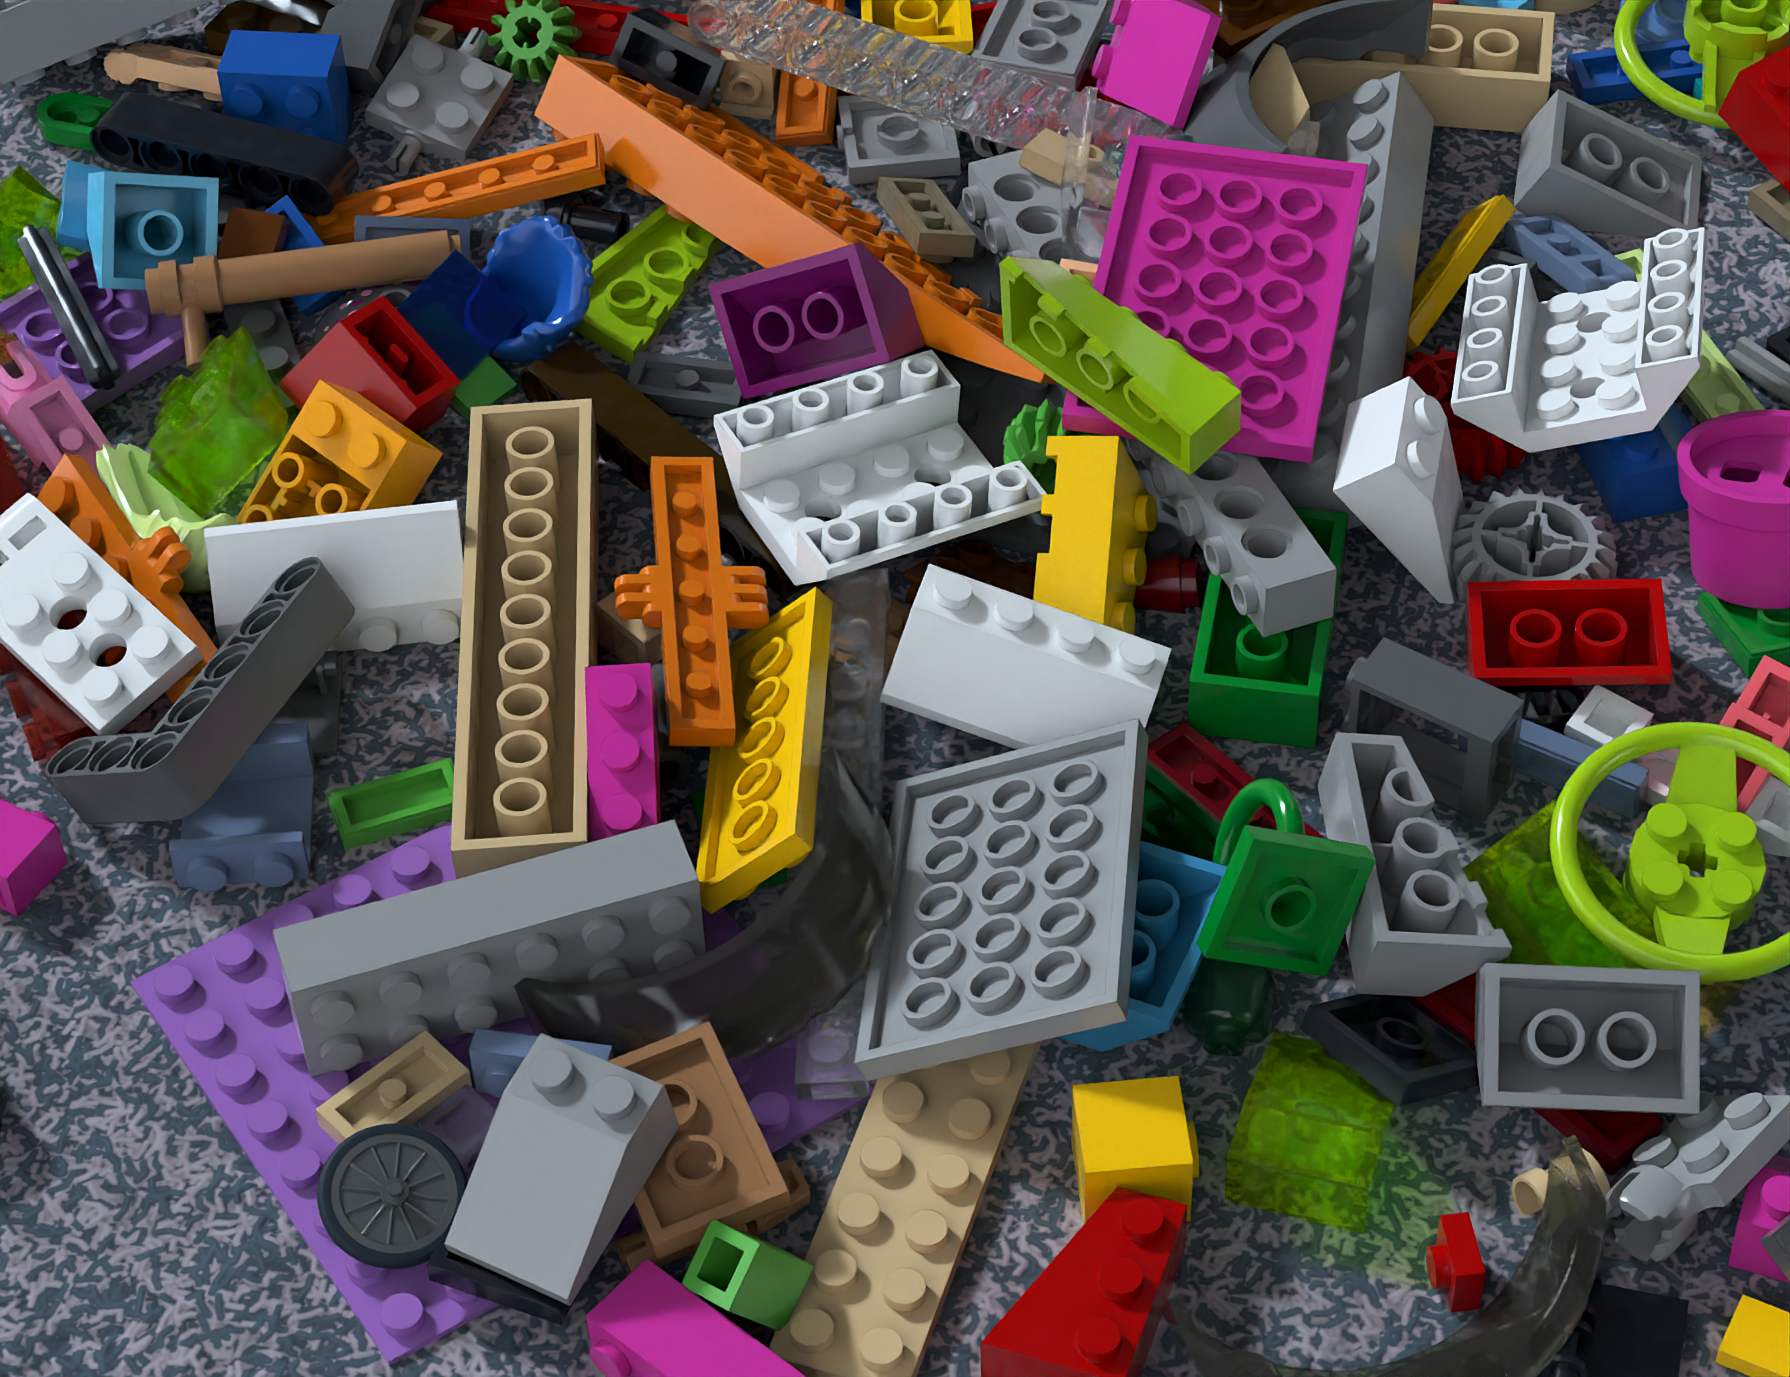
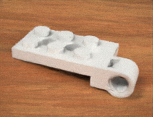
M26 493L0 515V564L2 565L0 566V643L97 735H116L203 659L198 646L32 494ZM72 610L87 611L84 621L77 627L69 630L57 628L59 620L66 613ZM114 646L127 648L124 658L119 663L110 667L96 665L98 657L106 649Z

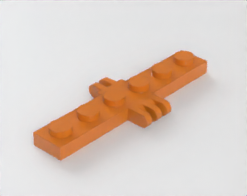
M65 453L49 479L45 482L37 499L198 646L203 656V659L165 691L174 705L218 651L179 594L184 586V581L180 575L189 563L191 553L180 542V538L174 529L169 526L158 529L151 538L141 540L86 459ZM114 646L106 649L101 655H106L105 661L110 667L119 663L124 658L127 648Z
M651 456L650 483L656 565L642 568L639 574H624L615 579L616 614L623 619H642L646 627L661 629L668 746H734L736 724L727 629H761L768 625L770 619L769 609L766 606L768 598L765 588V572L757 566H722L713 457Z

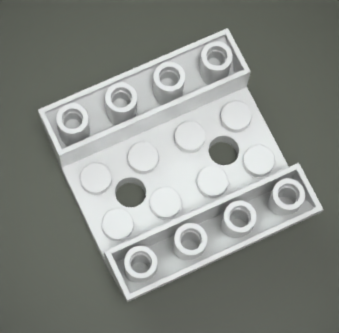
M1705 227L1692 230L1681 228L1669 229L1661 232L1656 237L1645 239L1641 282L1622 281L1610 286L1608 289L1584 294L1562 293L1548 301L1539 302L1527 263L1514 266L1497 264L1486 267L1479 273L1469 274L1451 398L1453 413L1529 453L1652 431L1700 368L1707 249Z
M932 349L714 415V428L739 509L795 586L827 580L1041 510L1042 494L1047 493L1024 464L1018 460L993 468L958 424L961 385ZM925 482H934L941 485L934 487L933 485ZM815 517H829L832 520L824 522L823 520Z

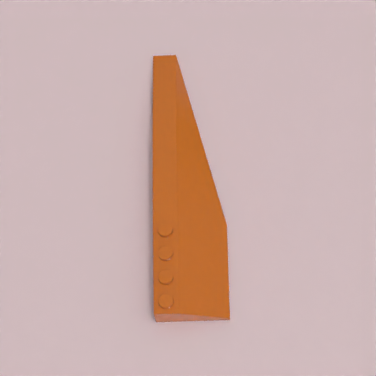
M559 54L534 116L553 128L551 135L558 141L598 132L604 147L605 170L614 173L619 172L627 177L625 185L631 190L647 197H657L666 203L663 210L668 215L686 223H696L765 268L861 242L908 288L925 345L1035 382L1059 384L1003 344L1002 315L979 308L982 299L970 289L960 287L958 290L950 286L952 275L938 264L920 258L902 236L889 231H880L884 223L870 212L850 206L853 198L842 189L836 187L830 189L824 186L823 183L826 177L812 166L728 112L720 109L712 102H710L706 111H702L610 63Z

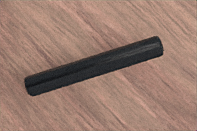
M32 224L24 227L23 231L25 234L18 238V247L88 384L94 389L104 387L106 391L116 386L114 381L122 374L121 368L50 231L44 226L35 229Z

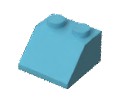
M111 171L88 173L87 235L98 287L101 289L146 291L144 270L158 268V262L177 260L178 265L193 263V257L217 256L219 178Z

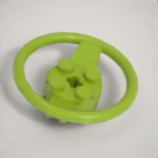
M1626 0L1617 16L1614 27V47L1622 70L1632 84L1649 100L1679 117L1702 125L1732 130L1719 116L1718 112L1739 71L1790 45V0H1687L1683 21L1684 37L1690 44L1689 56L1691 59L1699 64H1703L1701 100H1698L1662 81L1649 69L1639 53L1636 43V30L1639 20L1645 11L1657 0Z
M1671 722L1652 725L1621 735L1601 746L1589 755L1568 779L1557 799L1552 814L1550 826L1552 866L1560 890L1573 913L1600 942L1627 960L1650 970L1700 971V984L1714 985L1715 982L1751 979L1769 974L1789 965L1790 931L1758 948L1730 954L1722 953L1727 932L1737 929L1743 922L1746 924L1752 918L1766 872L1763 846L1756 837V825L1748 815L1737 812L1736 756L1764 768L1790 788V753L1770 741L1749 732L1729 726L1701 722ZM1680 749L1666 802L1653 806L1649 810L1646 820L1636 830L1622 878L1626 903L1630 909L1635 905L1640 915L1654 925L1652 932L1656 934L1658 943H1655L1635 933L1618 921L1597 899L1588 885L1580 865L1577 851V831L1583 808L1589 796L1610 773L1627 762L1643 755L1663 750ZM1690 871L1698 872L1704 877L1691 876Z

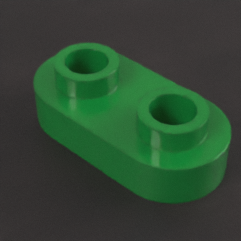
M73 92L52 95L43 100L36 111L41 134L44 139L51 143L96 152L90 143L89 133L114 103V100Z

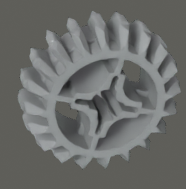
M1516 486L1510 497L1493 491L1487 503L1473 501L1468 513L1459 515L1457 531H1454L1452 534L1454 552L1451 566L1457 585L1456 591L1459 602H1466L1467 582L1615 579L1618 565V562L1615 561L1616 545L1614 543V535L1608 533L1605 528V518L1591 516L1588 503L1571 505L1567 492L1554 498L1546 496L1543 487L1536 494H1525ZM1530 553L1536 555L1535 561L1532 563L1529 562Z

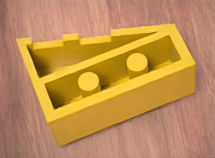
M1047 436L1046 456L1055 460L1057 468L1054 494H1042L1041 514L1043 516H1052L1049 553H1037L1033 600L1134 635L1136 618L1133 601L1136 586H1141L1146 577L1147 562L1144 547L1147 533L1154 531L1157 523L1158 510L1155 496L1148 493L1119 436Z

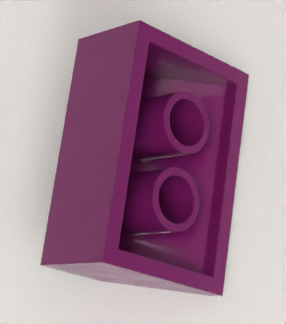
M861 242L707 285L743 400L890 362L925 346L908 288Z

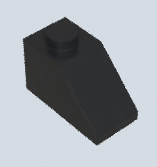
M651 8L628 12L608 60V63L702 111L708 109L728 62V59L697 31Z

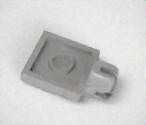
M1753 1092L1740 1096H1713L1711 1093H1701L1700 1114H1675L1676 1118L1659 1136L1644 1142L1634 1151L1632 1155L1633 1161L1613 1181L1615 1185L1608 1191L1600 1206L1601 1219L1607 1221L1610 1217H1618L1622 1211L1625 1215L1624 1219L1614 1228L1615 1242L1627 1253L1645 1262L1650 1257L1655 1262L1671 1256L1694 1231L1699 1219V1212L1711 1207H1725L1790 1140V1095H1762L1761 1093Z

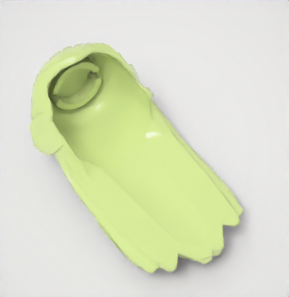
M119 443L116 449L103 444V449L96 451L98 475L141 540L151 538L158 529L165 526L172 527L179 536L180 542L191 553V559L180 575L184 581V586L180 592L187 594L211 592L204 528L239 525L238 522L226 513H220L205 520L182 475L161 452H155L151 455L131 444Z

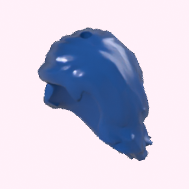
M534 215L530 219L512 225L510 229L501 231L496 238L495 246L491 248L487 255V265L482 270L480 285L467 301L465 309L464 330L488 354L500 361L524 363L538 360L548 352H551L557 344L565 340L573 327L584 320L591 301L590 287L594 281L591 273L593 262L585 254V244L576 238L569 224H560L559 220L552 215L543 216L542 219Z

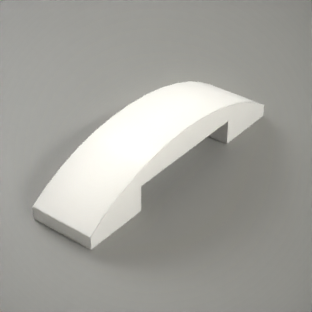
M1595 685L1567 722L1564 733L1570 738L1599 749L1621 735L1650 726L1654 714L1600 685ZM1680 749L1658 751L1630 761L1650 769L1647 803L1655 806L1656 804L1666 802ZM1771 776L1745 814L1756 825V837L1763 846L1764 853L1790 857V788L1784 782Z

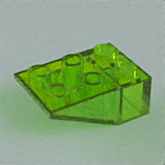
M242 325L228 339L223 335L215 338L203 351L198 360L202 365L188 379L181 374L166 387L159 398V402L162 404L161 411L154 420L157 430L148 444L152 452L147 473L202 519L285 439L288 414L249 332Z

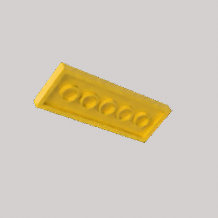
M814 587L771 616L768 625L765 627L752 629L729 645L736 724L734 746H711L696 868L701 906L710 914H713L733 900L745 899L753 893L761 882L783 868H792L798 865L813 850L833 602L817 587Z

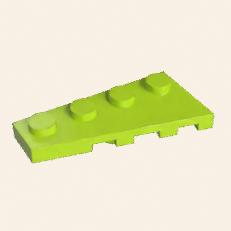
M666 203L592 260L593 267L591 273L594 281L590 287L591 301L584 320L573 327L574 331L631 365L637 351H645L724 243L696 223H686L668 215L663 210Z

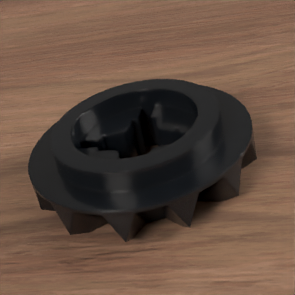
M1573 685L1494 686L1523 699L1522 718L1538 725L1555 724L1570 720L1572 717L1571 713H1575L1584 701V692Z

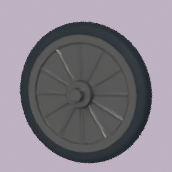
M404 1124L371 1126L345 1139L327 1159L321 1171L317 1187L319 1214L329 1236L340 1249L352 1258L378 1268H410L429 1261L461 1202L468 1181L463 1166L455 1153L442 1140L430 1132Z

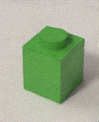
M712 1218L681 1284L690 1291L729 1312L780 1331L788 1324L814 1265L766 1240Z

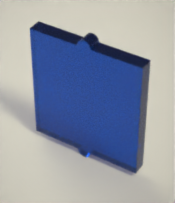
M457 250L396 308L460 379V384L528 316V312L498 287L496 276L490 275L487 277Z

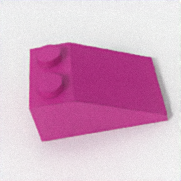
M1115 0L1110 22L1117 25L1110 46L1101 45L1093 65L1092 76L1098 78L1096 88L1108 97L1171 126L1184 129L1222 18L1194 0Z

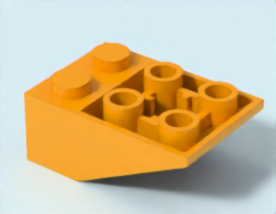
M319 379L235 520L238 524L412 505L443 453L359 393Z

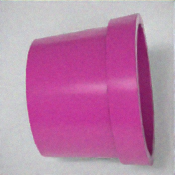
M1749 410L1709 419L1691 429L1682 438L1677 449L1679 487L1684 499L1688 503L1692 576L1697 584L1706 592L1726 602L1761 609L1790 608V411Z

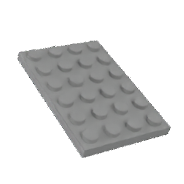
M1139 718L896 781L854 1062L865 1081L904 1074L917 1069L960 1059H968L977 1055L1127 1021L1148 735Z

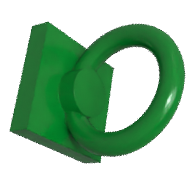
M1257 779L1246 785L1235 796L1219 827L1212 862L1227 866V869L1196 944L1205 958L1327 976L1375 865L1376 858L1365 845L1305 835L1301 808L1294 793L1287 785L1276 779ZM1268 805L1274 814L1277 830L1249 825L1255 814L1263 806Z

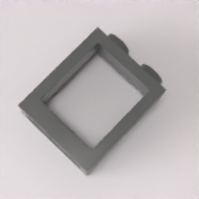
M1386 637L1381 640L1368 658L1361 656L1355 661L1345 683V691L1350 693V705L1342 724V733L1401 736L1435 802L1483 824L1514 782L1524 700ZM1393 705L1467 738V752L1461 751L1392 719Z

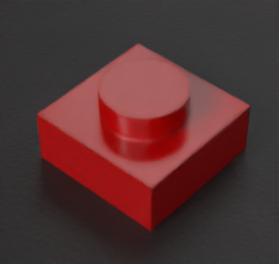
M1469 1212L1440 1215L1436 1245L1427 1246L1426 1264L1430 1284L1434 1290L1445 1288L1451 1313L1480 1309L1485 1269Z

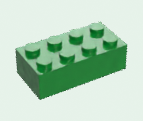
M1292 507L1337 569L1333 617L1262 637L1249 616L1241 615L1236 609L1231 590L1222 576H1215L1210 571L1189 679L1187 723L1201 735L1315 749L1344 570L1348 513Z

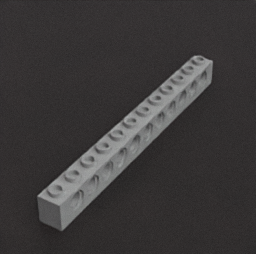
M1023 149L968 163L969 187L964 188L962 191L964 209L970 221H977L985 232L986 241L992 253H999L1003 260L1007 256L1050 260L1058 265L1061 258L1094 264L1099 263L1103 247L1102 243L1060 185L1046 180L1018 165ZM1126 438L1127 446L1135 461H1142L1151 474L1157 494L1162 499L1168 498L1177 512L1183 532L1188 537L1194 536L1204 551L1206 563L1212 574L1222 576L1231 590L1236 609L1241 615L1249 616L1262 637L1333 617L1337 569L1255 455L1218 450L1189 476L1140 440Z

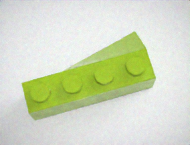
M1007 256L999 263L1003 344L1189 476L1240 431L1241 390L1236 387L1235 383L1227 375L1219 371L1213 372L1190 356L1179 342L1170 338L1165 339L1142 323L1138 315L1125 306L1119 307L1097 292L1086 278L1078 274H1071L1054 261Z

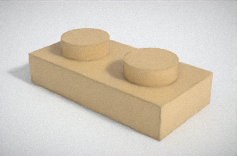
M424 1030L317 1107L315 1111L318 1124L338 1144H341L354 1133L371 1126L404 1124L418 1127L472 1087L470 1072L432 1035Z

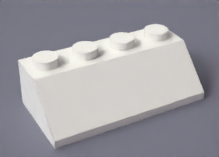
M457 500L204 528L214 620L220 647L277 577L294 563L309 557H318L355 608V614L327 651L337 650V652L367 649L369 651L381 652L390 649L394 645L427 641L432 644L441 645L460 638L464 544Z
M929 564L912 605L879 701L1016 750L1139 718L1145 729L1171 648Z

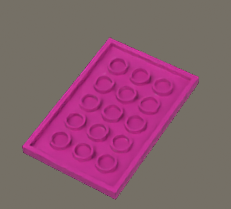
M1130 135L1093 287L1097 292L1119 307L1125 306L1138 315L1142 323L1165 339L1170 338L1179 342L1190 356L1213 372L1219 371L1227 375L1235 383L1236 387L1241 390L1240 431L1222 446L1219 451L1311 463L1367 183L1368 164ZM1067 390L1062 411V429L1137 439Z

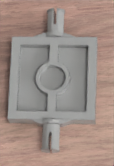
M472 28L460 49L449 48L414 34L365 110V124L391 134L399 142L395 151L387 160V165L392 171H397L399 168L400 173L408 174L415 159L422 152L466 161L483 137L513 88L512 73L479 59L489 45L487 38L490 36L486 31L482 30L479 35V28Z

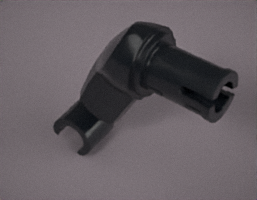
M579 191L538 201L541 217L552 215L559 220L560 224H569L576 238L613 245L630 230V217L628 213L585 205V201L581 198Z

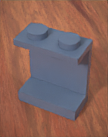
M308 722L268 725L211 798L194 813L182 818L181 839L169 841V853L178 888L192 887L198 891L212 892L223 888L226 884L258 882L267 887H281L288 884L291 880L310 879L315 756Z

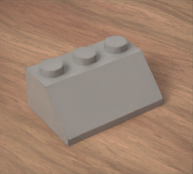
M1485 963L1476 973L1475 1050L1482 1106L1681 1115L1700 1114V971Z

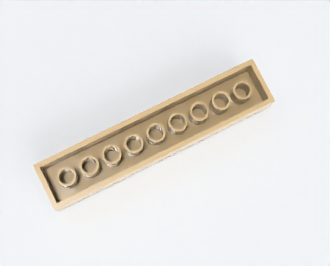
M592 398L471 407L451 830V856L456 879L590 843L585 667L597 666L598 621L596 603L598 602L599 447Z

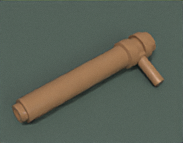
M447 230L221 260H218L215 255L193 257V263L178 265L177 260L158 262V268L145 269L144 275L151 315L165 314L167 319L181 317L187 369L200 372L211 367L204 314L223 312L224 307L227 305L454 276L453 270L463 269L464 263L460 235L448 236Z

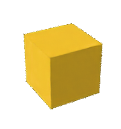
M1179 1076L1072 1085L1071 1144L1083 1225L1117 1186L1186 1204L1187 1221H1191L1193 1178L1199 1177V1154L1193 1121H1186Z

